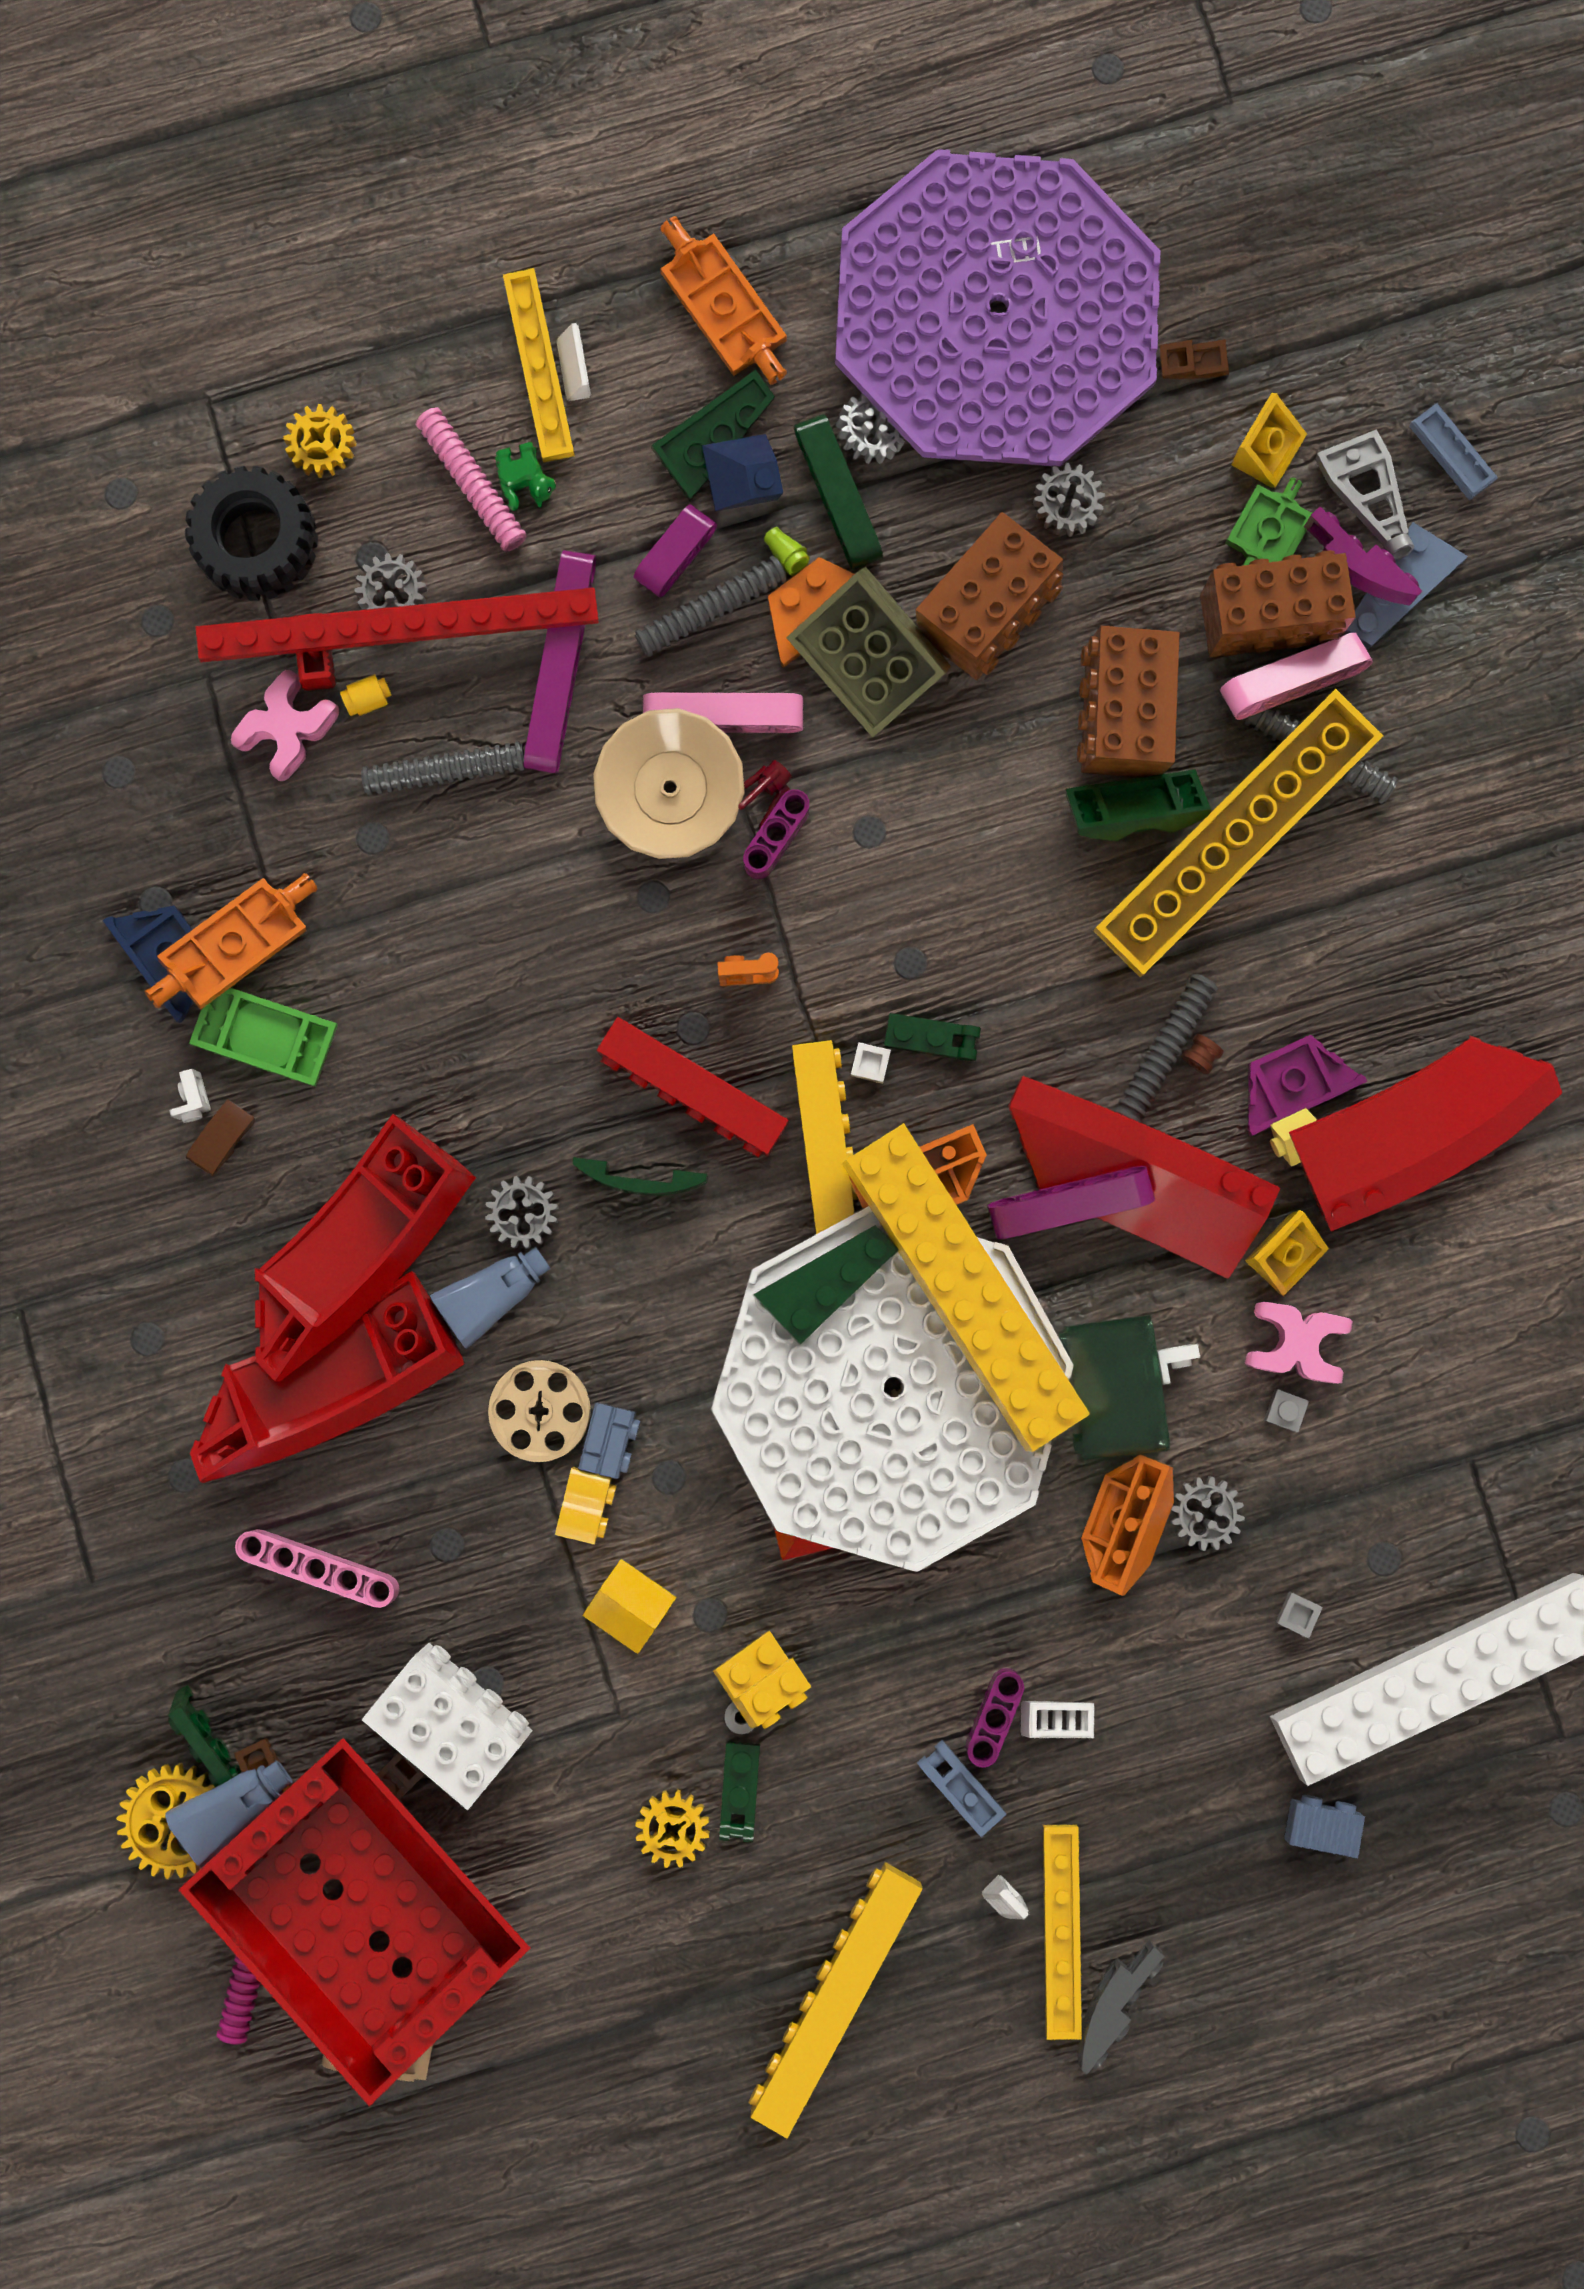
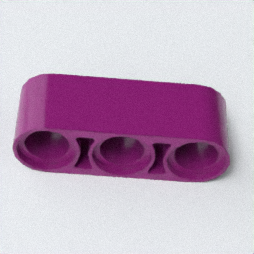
M689 504L641 561L633 578L659 598L663 597L710 540L717 528V524L693 505Z
M792 789L780 798L743 855L744 869L751 878L763 879L773 871L809 816V799L803 791ZM797 801L803 805L804 809L801 813L791 814L786 810L787 804ZM780 828L786 835L780 841H773L767 834L771 829ZM755 855H762L767 859V864L762 868H754L749 864V861Z
M1002 1668L992 1676L966 1740V1753L970 1761L977 1767H989L995 1763L1022 1698L1024 1683L1013 1669ZM1008 1676L1016 1679L1014 1691L1008 1694L1000 1692L998 1686L1001 1679ZM992 1709H1000L1004 1714L1002 1722L995 1726L986 1723L987 1713ZM980 1741H986L991 1745L989 1754L982 1758L973 1755L974 1745Z

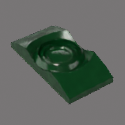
M1196 769L1066 789V798L1078 834L1093 839L1119 841L1133 832H1144L1151 829L1173 833L1205 819L1211 813V807Z

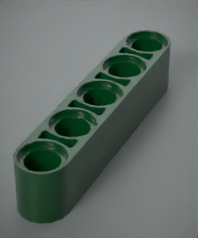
M821 414L795 424L793 427L796 439L850 568L855 570L883 559L881 545L827 416Z

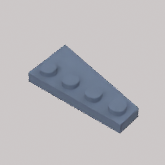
M1412 522L1408 528V535L1414 544V549L1404 558L1395 561L1396 565L1404 573H1410L1416 578L1422 593L1410 606L1393 603L1366 593L1355 610L1356 618L1344 634L1357 633L1364 647L1370 649L1452 571L1460 566L1468 556Z

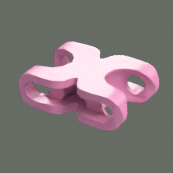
M284 670L265 691L264 700L268 711L257 709L249 711L231 735L232 745L241 751H250L261 740L272 739L277 741L278 750L270 762L269 769L272 776L278 781L287 780L306 759V750L302 740L315 742L322 739L339 716V706L326 699L321 700L309 711L299 712L294 710L293 701L301 688L299 676L292 670Z
M1269 1302L1256 1303L1255 1316L1258 1319L1266 1320L1275 1325L1279 1332V1341L1276 1348L1270 1352H1249L1245 1360V1364L1248 1367L1272 1373H1285L1290 1371L1295 1365L1297 1374L1304 1379L1333 1384L1342 1383L1343 1370L1340 1367L1332 1366L1323 1361L1319 1355V1344L1322 1338L1328 1334L1341 1335L1350 1333L1353 1323L1351 1319L1319 1312L1308 1315L1303 1321L1301 1312L1295 1307Z

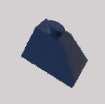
M766 434L702 445L715 512L777 501L782 496L783 488L777 459Z

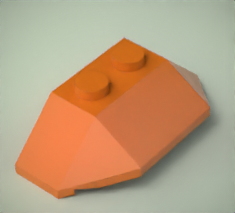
M974 1124L919 1147L956 1205L969 1199L986 1158V1152ZM849 1176L863 1209L868 1207L867 1202Z
M1140 1454L1133 1458V1460L1105 1474L1081 1537L1093 1583L1121 1596H1125L1148 1569L1174 1503L1173 1467Z

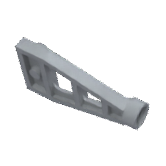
M1377 429L1318 452L1315 460L1329 487L1382 543L1384 549L1390 552L1395 560L1402 559L1410 554L1414 549V544L1408 535L1409 532L1392 458ZM1371 469L1375 470L1379 477L1380 489L1366 495L1360 494L1352 486L1349 478ZM1386 499L1393 516L1378 521L1368 509V506Z

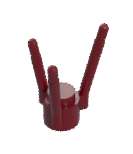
M773 760L767 767L763 765L757 773L744 781V790L757 781L759 785L738 805V808L740 810L744 809L763 790L770 795L776 792L777 794L759 825L760 829L780 798L790 790L787 783L792 779V775L776 760Z

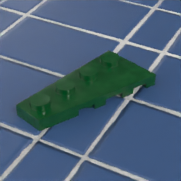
M756 370L651 445L655 455L689 501L692 500L708 480L702 445L743 438L774 400V394Z
M874 1225L756 1292L753 1296L800 1345L899 1249Z

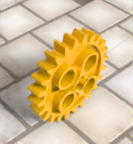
M183 1763L177 1764L173 1773L169 1764L161 1767L160 1774L153 1768L148 1771V1779L143 1776L136 1779L139 1789L136 1787L127 1789L126 1793L132 1800L128 1799L120 1802V1806L127 1810V1813L120 1814L116 1820L126 1823V1826L117 1831V1834L127 1835L128 1840L121 1845V1848L132 1846L134 1851L128 1859L133 1860L139 1856L142 1859L139 1865L140 1870L149 1864L152 1865L151 1876H155L161 1869H164L165 1879H169L176 1869L179 1878H183L187 1875L188 1868L193 1874L200 1870V1866L196 1865L187 1851L182 1850L178 1846L177 1838L172 1831L169 1835L167 1850L162 1849L163 1841L170 1830L165 1814L168 1810L179 1805L181 1792L184 1791L186 1793L184 1800L186 1802L215 1788L213 1784L208 1785L206 1783L208 1772L199 1778L196 1777L197 1766H192L186 1773H184ZM159 1790L169 1794L171 1802L168 1807L159 1803L157 1798ZM147 1824L156 1826L159 1832L158 1839H151L147 1836L145 1831Z

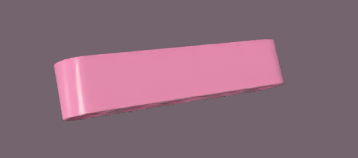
M1350 633L1339 637L1338 640L1328 641L1239 675L1225 683L1221 687L1220 692L1237 720H1241L1358 675L1366 670L1373 660L1357 633Z
M648 693L643 695V713L649 710L679 708L707 717L724 733H796L803 730V696L800 694Z
M256 1529L245 1532L236 1541V1554L245 1562L372 1607H384L393 1602L399 1594V1584L389 1574L264 1530ZM252 1536L258 1538L261 1542V1550L257 1555L250 1553L247 1548V1542ZM282 1548L289 1549L293 1554V1562L290 1566L283 1565L279 1560V1552ZM314 1559H319L325 1565V1573L322 1577H316L311 1572L310 1566ZM346 1570L354 1572L357 1576V1584L353 1589L343 1584L342 1575ZM377 1582H383L388 1586L389 1596L387 1599H379L374 1594V1586Z

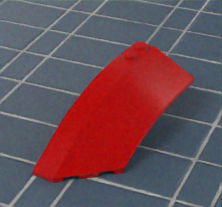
M1469 1035L1468 1040L1408 1078L1350 1107L1292 1130L1289 1134L1319 1210L1330 1231H1334L1416 1196L1477 1162L1517 1134L1562 1094V1090L1554 1066L1551 1063L1525 1057L1520 1052L1499 1045L1496 1047Z
M1021 1076L1008 1105L1011 1116L1015 1119L1021 1136L1020 1141L1027 1161L1033 1169L1038 1190L1132 1167L1146 1166L1156 1200L1143 1207L1096 1218L1170 1251L1226 1279H1229L1264 1225L1280 1191V1187L1186 1142L1093 1102L1025 1076Z
M392 1114L356 1167L318 1213L260 1269L255 1268V1281L259 1282V1300L255 1301V1328L260 1329V1347H255V1361L274 1381L280 1382L342 1335L387 1292L394 1282L419 1257L443 1226L476 1177L454 1157L401 1118Z
M411 1271L395 1281L387 1292L342 1335L280 1382L274 1381L255 1361V1356L232 1365L225 1364L221 1377L224 1378L218 1395L212 1396L203 1419L206 1422L200 1441H194L190 1452L199 1481L206 1483L281 1460L319 1445L386 1413L463 1366L465 1363L453 1335L417 1275Z

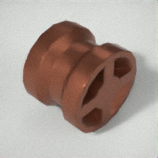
M1196 1034L1192 1040V1047L1185 1050L1181 1057L1194 1069L1208 1075L1213 1069L1212 1063L1215 1059H1219L1224 1051L1209 1038Z

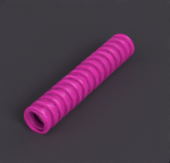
M235 1955L234 1961L237 1964L233 1965L232 1972L234 1975L230 1976L229 1979L232 1986L227 1988L226 1993L229 1997H226L224 2000V2004L227 2007L222 2010L221 2015L224 2018L219 2021L221 2029L217 2031L216 2037L222 2042L237 2045L247 2041L248 2036L245 2032H248L250 2029L248 2021L252 2020L253 2016L250 2011L255 2008L253 2000L258 1995L255 1989L259 1988L260 1982Z

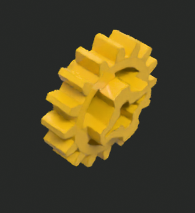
M318 404L316 411L312 412L306 406V415L301 416L295 413L296 424L287 423L286 425L291 434L283 436L286 445H288L285 451L289 458H293L292 462L296 468L303 466L302 469L306 475L309 476L315 470L318 478H322L324 470H328L334 476V467L338 465L340 468L345 469L344 458L353 459L354 457L349 447H355L357 444L354 437H352L355 432L352 425L347 424L348 420L344 414L337 416L335 407L331 406L325 412L322 404ZM304 434V439L300 442L301 435ZM340 440V445L337 449L336 442Z
M665 1790L662 1792L661 1801H658L654 1796L650 1797L651 1809L642 1806L640 1813L645 1819H638L635 1826L643 1829V1831L636 1835V1841L646 1842L641 1852L645 1854L652 1851V1863L657 1862L659 1858H663L664 1867L668 1868L671 1860H676L680 1868L683 1867L684 1857L687 1856L692 1862L696 1860L695 1849L704 1851L705 1844L700 1838H709L710 1831L702 1828V1826L709 1823V1817H700L699 1814L703 1811L704 1806L699 1804L694 1807L692 1805L694 1798L692 1794L686 1800L681 1799V1790L676 1791L674 1798H670ZM668 1807H680L684 1809V1811H682L681 1813L670 1811ZM655 1816L659 1828L651 1836L650 1822L652 1817ZM667 1822L671 1825L682 1822L678 1835L674 1832L664 1834L668 1825ZM694 1822L696 1833L691 1842L686 1831ZM664 1845L674 1846L678 1851H668L661 1847Z

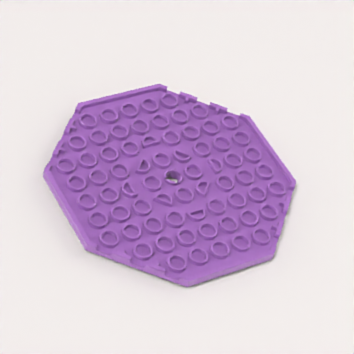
M937 149L842 228L835 365L880 412H883L887 420L922 457L1060 467L1155 385L1157 380V311L1159 307L1160 281L1158 279L1161 251L1073 159L1060 158L1059 161L1041 160V157L1024 155H1015L1014 158L996 157V153L969 152V155L950 154V150ZM1036 236H1038V241H1039V246H1040V252H1041L1040 254H1038V252H1037V247H1036V246H1037V237H1036ZM1030 237V240H1026L1027 250H1024L1022 241H1015V239ZM1011 240V248L1015 253L1016 260L1025 259V256H1029V258L1035 257V260L1014 262L1009 242L999 244L1002 258H999L996 244L991 245V243ZM994 301H1000L1005 304L1007 311L1006 313L991 312L990 304Z

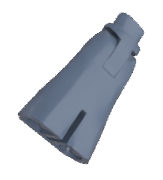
M535 1247L524 1255L520 1252L518 1257L511 1256L497 1261L487 1268L431 1294L430 1297L458 1340L468 1349L503 1315L522 1301L533 1289L534 1282L538 1283L541 1281L539 1276L551 1268Z
M279 1761L274 1762L267 1768L261 1765L257 1771L256 1769L245 1771L227 1782L168 1810L165 1814L168 1827L196 1865L203 1867L282 1795L281 1790L292 1784V1779Z

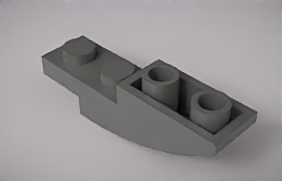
M1151 1940L1146 1942L1128 1966L1116 1957L1094 1992L1083 2021L1082 2039L1079 2040L1078 2062L1081 2070L1086 2074L1092 2068L1098 2069L1108 2056L1107 2050L1114 2041L1120 2042L1126 2036L1130 2029L1129 2022L1131 2018L1123 2007L1126 2004L1130 2006L1137 2000L1141 1993L1140 1986L1148 1977L1150 1979L1155 1977L1163 1966L1161 1960L1165 1956L1160 1948Z

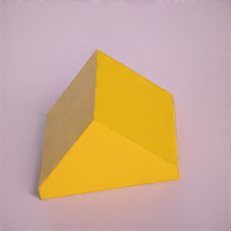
M1271 393L1231 464L1271 488H1276L1307 436L1305 430L1277 393Z
M1298 1210L1290 1213L1245 1261L1284 1297L1329 1248L1306 1214Z
M620 1559L582 1616L638 1654L675 1601L676 1596L623 1559Z

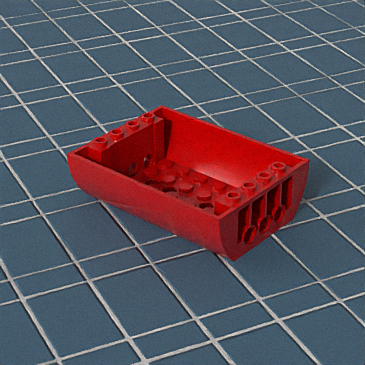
M344 1738L178 1889L369 2107L531 1949ZM308 1853L316 1854L321 1863L318 1871L313 1874L303 1872L300 1867L301 1858ZM330 1879L339 1880L344 1889L343 1894L335 1900L326 1898L323 1893V1886ZM376 1931L385 1932L390 1940L388 1947L380 1952L372 1950L369 1946V1938ZM399 1957L408 1958L413 1966L411 1973L403 1978L397 1977L392 1971V1965Z

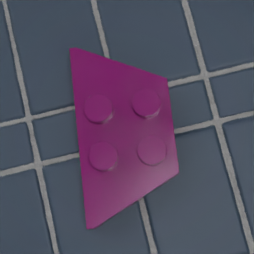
M1308 1035L1248 1064V1134L1251 1137L1270 1128L1271 1124L1305 1108H1313L1368 1081L1361 1073H1356L1343 1063L1344 1060L1334 1052H1329L1325 1049L1323 1044L1316 1038Z

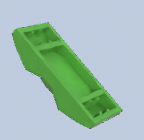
M229 988L201 1009L189 1044L316 1087L338 1024Z

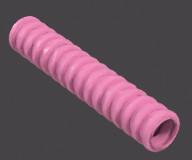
M439 408L426 410L419 416L416 422L417 428L422 430L421 433L424 438H428V444L433 446L435 454H439L440 461L445 462V468L450 471L451 477L456 479V484L461 487L462 493L467 495V500L473 503L472 507L478 511L479 517L484 519L485 526L490 527V533L496 535L495 540L497 543H501V549L503 551L516 549L525 541L526 532L520 530L521 525L515 521V516L509 513L510 510L508 506L504 505L503 499L498 497L497 490L492 489L493 485L490 481H487L485 473H481V467L475 465L474 457H471L469 450L464 448V443L459 440L458 434L453 432V427L447 424L448 421L445 416H442V411Z

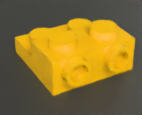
M770 1631L765 1632L713 1670L750 1728L762 1725L766 1729L781 1718L778 1711L787 1705L790 1709H793L808 1698L804 1692L811 1688V1685L793 1658L788 1659Z

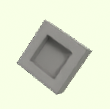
M1275 1389L1264 1421L1298 1433L1309 1401Z
M1289 1592L1275 1623L1309 1638L1323 1607Z

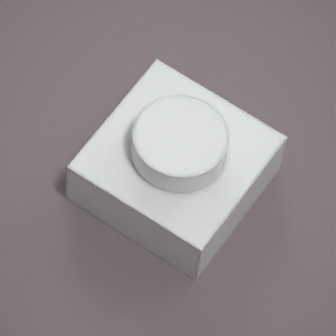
M858 1042L851 1076L883 1084L891 1050Z

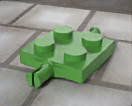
M1290 478L1283 493L1272 492L1257 484L1225 542L1226 545L1241 552L1246 557L1243 565H1249L1251 561L1257 559H1268L1269 562L1282 561L1284 557L1295 553L1307 531L1304 525L1312 514L1300 507L1294 500L1299 489L1302 487L1300 480H1298L1291 491L1296 478Z

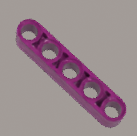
M1137 1166L1003 1198L990 1203L987 1208L996 1238L1007 1239L1151 1204L1156 1199L1146 1166Z

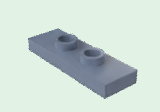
M1438 403L1410 423L1409 427L1469 501L1497 480L1496 474Z

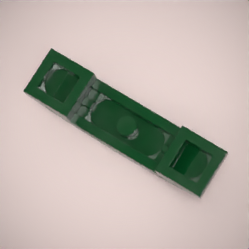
M573 1157V1165L591 1179L615 1190L637 1195L661 1196L678 1194L705 1185L708 1180L707 1174L673 1170L672 1183L608 1175L609 1163L607 1161Z

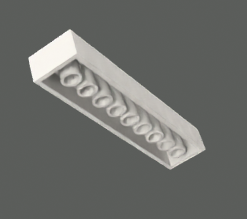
M1577 1573L1567 1575L1271 1715L1272 1723L1298 1778L1309 1786L1583 1656L1584 1575Z

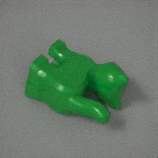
M528 442L519 445L521 458L517 460H511L510 448L496 451L495 460L498 468V479L502 493L509 502V510L516 511L519 507V499L515 492L528 486L532 498L541 508L543 502L549 499L552 492L556 489V483L553 478L543 474L542 467L536 458L537 450L533 443Z

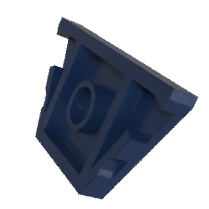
M175 906L158 908L152 912H135L133 915L118 918L112 916L102 920L151 987L168 975L167 970L158 961L157 955L193 930ZM180 991L166 1001L164 1005L176 1022L181 1023L184 1021L194 1001L186 992Z

